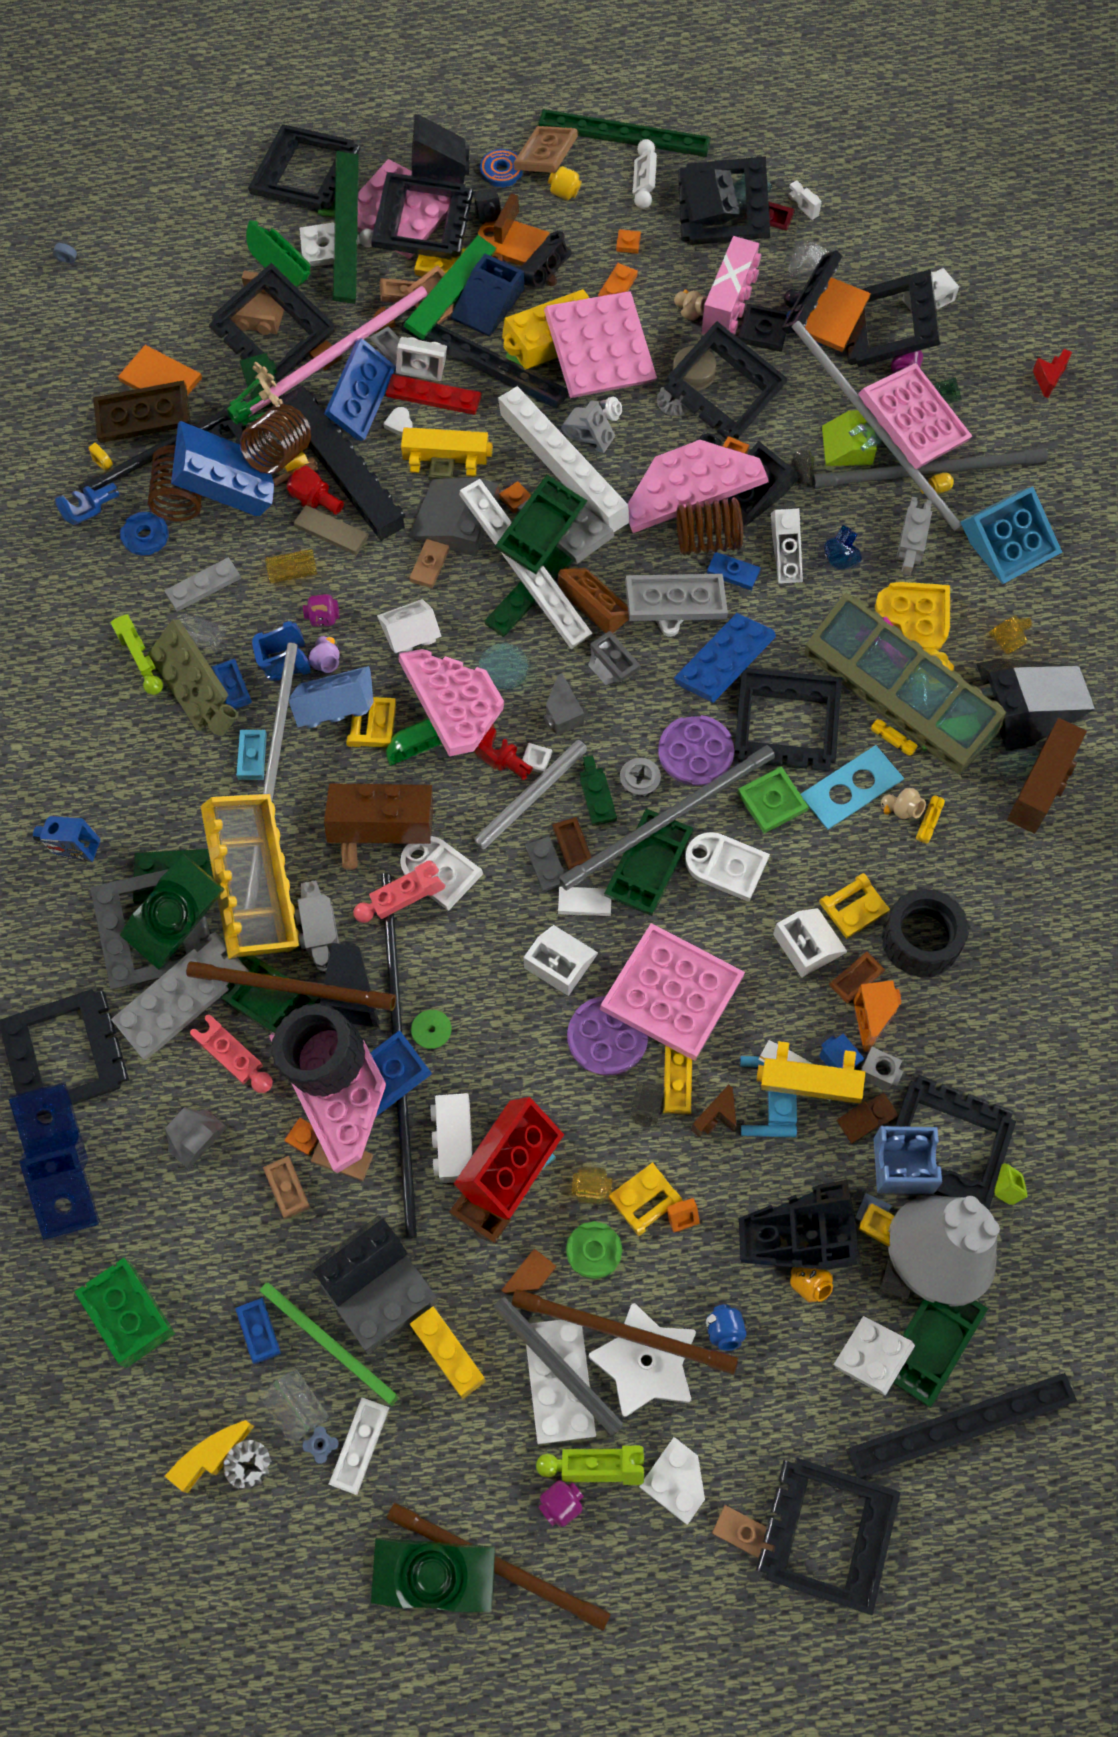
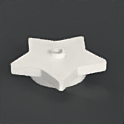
M635 1303L631 1305L624 1323L689 1344L692 1343L696 1331L692 1329L659 1327ZM616 1338L589 1353V1359L616 1381L621 1414L624 1418L654 1398L683 1403L691 1401L682 1366L685 1359L683 1357L621 1338ZM649 1355L652 1358V1364L644 1366L641 1363L642 1356Z

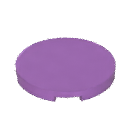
M703 715L701 717H681L669 724L663 731L659 741L658 753L663 768L672 778L687 785L700 786L707 785L730 769L734 758V745L729 731L717 720Z
M600 996L586 1001L575 1011L567 1030L568 1046L574 1059L586 1070L599 1075H617L628 1071L640 1061L647 1047L648 1036L601 1011L600 1005L606 996Z

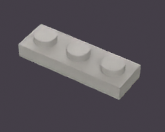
M228 557L164 591L176 612L236 582L241 579V576Z

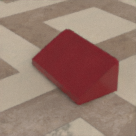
M769 202L770 226L787 231L795 210Z

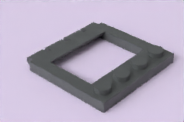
M169 869L90 887L111 990L158 980L180 961L167 962L161 970H158L155 966L134 970L129 943L120 936L125 922L119 896L155 888L159 879ZM206 917L199 921L183 941L186 955L193 949L198 952L209 943H201L202 940L208 939L210 935Z

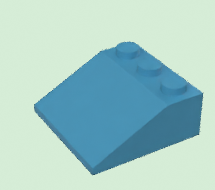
M1033 486L1020 490L961 521L970 544L1002 584L1062 553Z

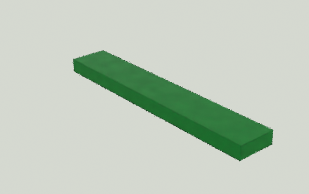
M478 235L407 319L404 327L423 340L463 292L473 268L484 253L492 256L496 251V247Z

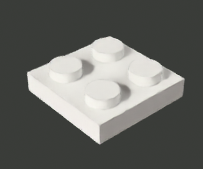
M863 1316L834 1363V1366L846 1375L886 1395L915 1345L911 1340Z

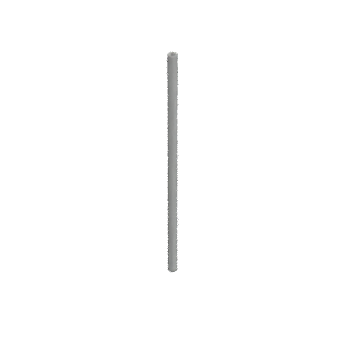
M797 321L792 326L794 331L928 499L932 501V504L951 528L956 531L962 526L959 520L920 471L907 461L906 456L894 444L890 435L878 423L870 409L864 405L857 392L801 322Z
M295 643L287 644L263 794H270L271 802L273 800L298 646ZM254 846L244 910L255 909L262 867L260 846Z

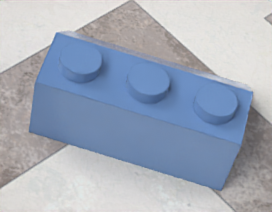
M367 666L298 684L289 697V704L297 727L306 726L307 728H313L320 725L322 721L330 720V722H337L344 719V716L353 714L356 717L366 714L374 702L370 668Z

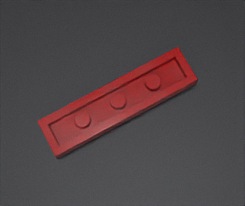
M394 374L391 376L386 391V397L472 415H476L482 397L481 392Z

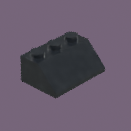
M378 1215L309 1267L339 1307L408 1255L390 1226Z

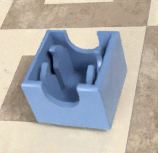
M881 1126L874 1137L877 1193L934 1194L942 1184L941 1167L936 1165V1147L939 1143L937 1127Z

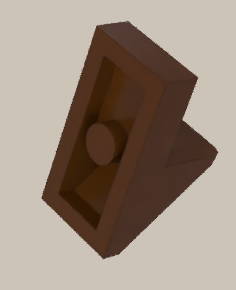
M729 1084L692 1124L691 1131L698 1137L704 1132L709 1135L719 1123L716 1118L733 1132L735 1131L733 1087Z
M883 1092L868 1102H862L836 1121L852 1144L894 1120L899 1115Z
M463 1194L449 1211L451 1216L471 1228L477 1237L494 1244L511 1221V1219L506 1220L471 1203Z

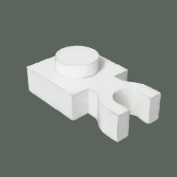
M797 180L791 183L789 188L793 191L788 194V197L792 201H796L798 207L812 220L818 217L821 207L819 197L808 188L803 189Z

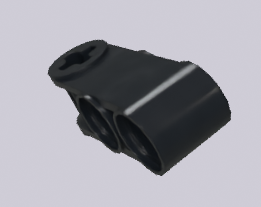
M555 231L549 234L538 249L520 266L519 269L524 271L525 286L543 287L549 278L572 255L570 247H567L565 243V235L562 231Z

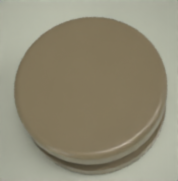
M694 346L685 347L676 354L673 370ZM708 350L683 380L697 391L710 386L715 378L716 359L714 355Z

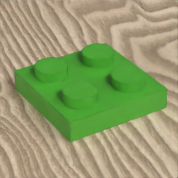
M782 766L744 785L737 791L740 799L763 834L807 812L809 808Z

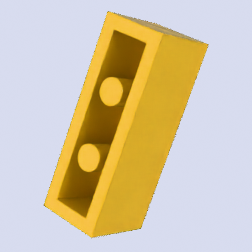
M434 1306L410 1323L413 1331L462 1400L486 1382L482 1373Z

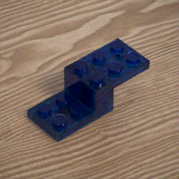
M66 1082L10 1096L8 1100L24 1149L19 1164L42 1239L46 1240L99 1225L100 1219L85 1173V1167L89 1159ZM41 1110H47L52 1114L53 1119L49 1123H42L38 1120L37 1113ZM61 1198L68 1199L71 1202L72 1208L68 1211H61L57 1208L56 1201Z

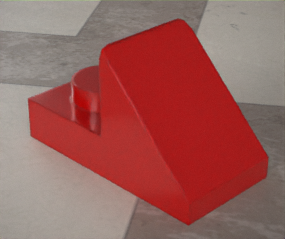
M1063 349L1059 357L1055 356L1051 363L1037 358L1033 373L1044 397L1049 398L1068 365L1072 355L1071 351Z

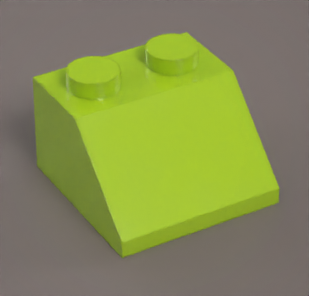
M858 410L847 411L822 425L826 466L873 465L877 450L875 431Z

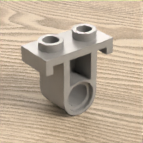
M590 401L586 408H574L561 427L565 436L578 442L596 444L595 449L602 453L606 451L615 438V434L598 401Z

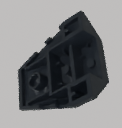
M1001 658L976 664L983 685L990 684L995 701L1006 711L999 731L1006 751L1034 745L1037 741L1050 734L1058 718L1073 723L1095 710L1079 666Z
M848 1180L812 1187L813 1192L799 1198L796 1195L788 1197L787 1203L774 1209L772 1205H769L739 1218L741 1263L824 1270L860 1265L857 1224Z

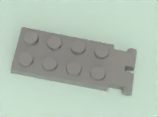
M216 932L209 935L208 940L210 942L197 952L193 949L111 1019L142 1059L146 1060L229 990L226 986L229 982L187 977L186 968L190 961L249 972L237 957L232 959L227 957L224 959V956L227 955L226 943Z

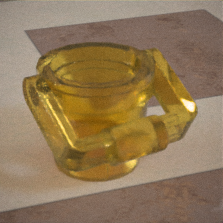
M1015 614L999 625H996L988 633L1005 654L1008 655L1028 642L1024 631L1032 627L1031 618L1018 619Z

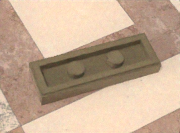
M309 506L304 507L294 522V527L354 555L358 554L368 539V533Z

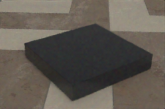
M747 304L738 338L746 345L782 352L787 333L781 327L787 319L788 312Z

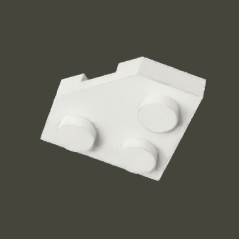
M674 1437L639 1488L686 1525H688L704 1502L705 1497L698 1455Z

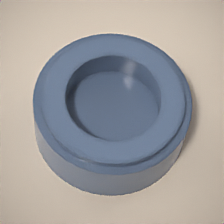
M57 243L54 247L53 255L58 261L74 263L77 252L67 244Z

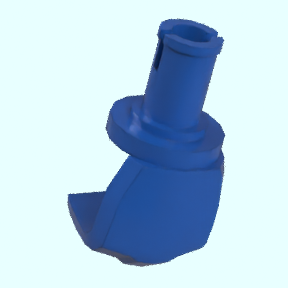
M112 482L96 491L92 490L89 486L84 487V494L73 491L72 495L79 501L77 507L70 504L64 496L55 498V502L63 519L72 525H76L101 513V504L116 497L118 498L120 495L118 491L108 494V492L117 489Z

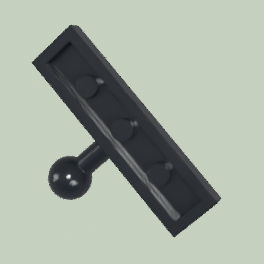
M837 250L822 255L802 291L790 289L785 293L784 302L788 307L792 308L781 327L785 333L795 332L792 326L797 321H800L804 327L807 325V318L817 307V301L820 295L827 289L829 279L839 268L838 264L842 255Z

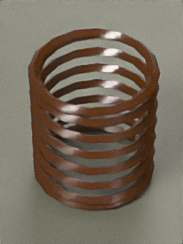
M279 404L278 407L273 406L243 431L240 438V449L244 459L252 468L265 474L278 473L308 447L311 440V428L301 411L290 405ZM276 430H278V431L281 433V435H282V436L284 437V439H285V442H284L283 438L280 436V434H279ZM271 433H273V434L278 438V440L280 441L281 445H279V444L273 439V437L271 436ZM260 439H261L262 443L264 444V446H265L270 452H268V451L262 446V444H261V442H260ZM246 445H247V447H248V449H249L251 455H252L259 463H257V462L250 456V454H249V452H248V450H247V448H246ZM258 447H259L267 456H265V455L258 449ZM253 448H254V450L259 454V456H260L262 459H260V458L256 455V453L253 451Z
M167 445L158 448L153 453L149 487L150 494L147 505L154 514L163 519L175 522L191 520L200 514L202 495L194 492L190 494L188 493L189 490L184 488H173L163 485L171 484V480L163 476H172L173 471L166 468L173 469V464L161 466L159 463L174 461V457H164L158 459V457L166 453H175L176 446ZM157 496L175 500L189 499L191 501L187 503H170L159 499ZM153 500L170 507H187L195 504V506L188 510L173 511L159 507ZM158 511L164 512V513H166V514H173V515L188 514V513L193 512V511H195V512H194L191 516H188V517H179V518H176V517L166 516V515H164V514L159 513Z
M725 498L722 500V521L725 534L724 546L721 539L720 505L716 499L713 501V521L716 534L715 546L712 540L710 503L707 500L704 502V521L707 534L706 547L703 540L702 507L698 501L695 503V521L698 535L697 548L694 541L692 504L689 502L686 504V511L682 503L678 504L676 514L677 534L680 551L684 556H689L692 551L698 555L701 550L707 554L710 549L717 553L719 548L723 552H726L728 547L732 551L741 549L743 544V521L738 499L732 498L730 510L728 501ZM730 533L732 534L733 545L730 539Z

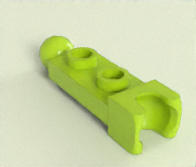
M122 615L112 620L110 623L121 645L126 644L144 678V690L150 695L159 694L163 689V682L158 676L153 675L152 670L156 668L149 655L144 657L142 651L146 650L140 636H138L129 615Z
M622 1446V1449H562V1459H557L553 1454H542L537 1460L536 1470L545 1478L553 1477L557 1472H562V1481L623 1482V1485H642L644 1483V1467L641 1465L644 1463V1448L642 1446Z

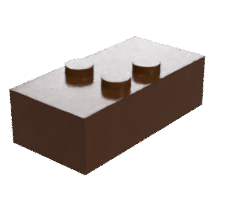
M1060 718L1057 719L1006 821L1034 834L1036 833L1047 815L1055 796L1061 797L1067 785L1066 782L1077 765V762L1073 761L1083 741L1086 730Z
M329 783L324 816L327 842L431 844L434 808L432 785Z

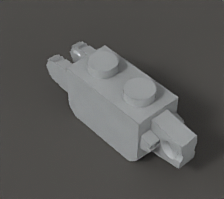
M912 497L910 506H908L896 560L903 561L901 574L910 576L914 563H921L932 511H930L932 501L927 500L924 503L923 509L916 508L917 497Z
M317 881L301 883V899H298L299 909L295 910L297 925L302 924L303 933L299 934L301 949H306L308 955L313 956V961L319 972L326 973L332 943L339 944L333 906L329 897L324 894L321 895Z

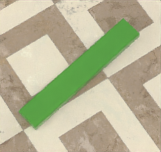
M265 1283L259 1291L385 1402L391 1407L398 1400L395 1392L272 1285Z

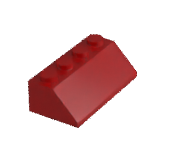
M531 1097L511 1100L454 1182V1185L471 1203L509 1220L564 1134Z

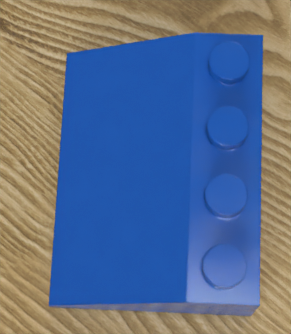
M180 421L178 423L171 484L254 516H261L272 505L274 490L272 474L261 473L252 468L244 459L239 444ZM247 448V450H248L250 456H251L257 463H259V462L251 455L249 449ZM254 451V452L256 453V455H257L260 459H262V458L259 456V454H258L256 451Z

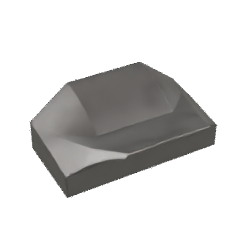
M611 631L590 644L591 658L588 666L605 685L613 682H622L640 670L641 665Z
M184 1107L164 1129L169 1142L168 1152L187 1169H190L227 1127L208 1110L198 1111Z

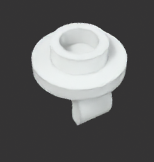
M609 397L607 400H602L600 405L604 408L603 412L606 418H609L611 421L618 420L619 415L622 413V405L616 397Z

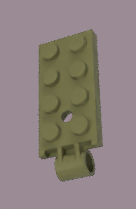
M172 619L148 655L195 729L202 731L208 724V728L214 734L223 736L238 718V713L230 705L223 704L229 696L182 622Z

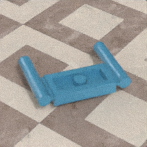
M740 1056V1067L764 1066V1062L758 1060L760 1056ZM768 1091V1126L741 1125V1136L796 1138V1095Z

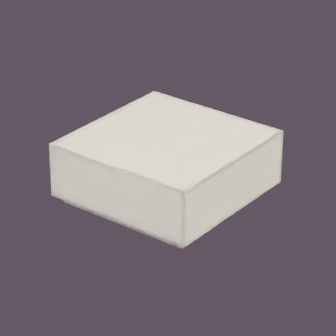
M528 743L522 760L533 767L532 771L543 773L547 769L552 749Z

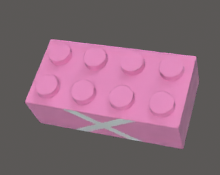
M733 236L704 305L701 334L705 335L716 321L735 334L738 326L736 319L737 317H742L745 309L743 302L744 300H749L752 291L750 285L751 283H756L759 270L756 268H758L761 254L758 253L759 243Z

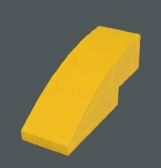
M245 1420L209 1436L185 1454L165 1477L182 1492L188 1493L205 1470L216 1476L223 1468L225 1457L234 1445L244 1441L255 1426Z

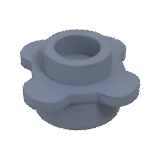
M322 1426L316 1427L312 1437L303 1442V1450L310 1452L315 1457V1461L320 1464L326 1462L327 1456L338 1447V1440L334 1437L331 1438ZM322 1442L323 1447L319 1448L318 1443Z

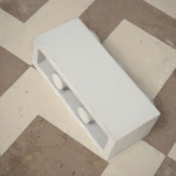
M468 1093L435 1096L436 1104L431 1105V1121H436L437 1131L432 1132L433 1148H438V1159H433L434 1176L439 1175L441 1183L455 1182L473 1156Z

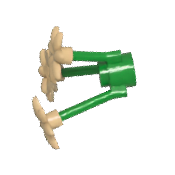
M255 362V366L252 367L258 373L255 377L256 380L235 400L230 402V407L227 408L229 416L236 425L241 423L245 426L260 418L264 413L250 417L249 415L252 414L250 407L261 400L266 401L270 398L276 407L279 404H283V401L271 393L270 390L271 385L276 387L274 376L267 373V368L262 367L258 362ZM259 384L262 385L264 390L259 392V396L248 403L245 401L241 402Z

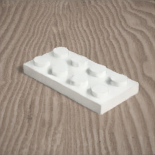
M563 1320L531 1323L532 1327L590 1387L582 1326ZM526 1344L537 1444L596 1437L594 1416Z

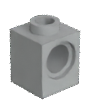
M871 1047L861 1068V1071H866L865 1081L887 1091L892 1084L897 1086L903 1074V1071L899 1069L902 1060ZM876 1066H884L889 1074H879Z

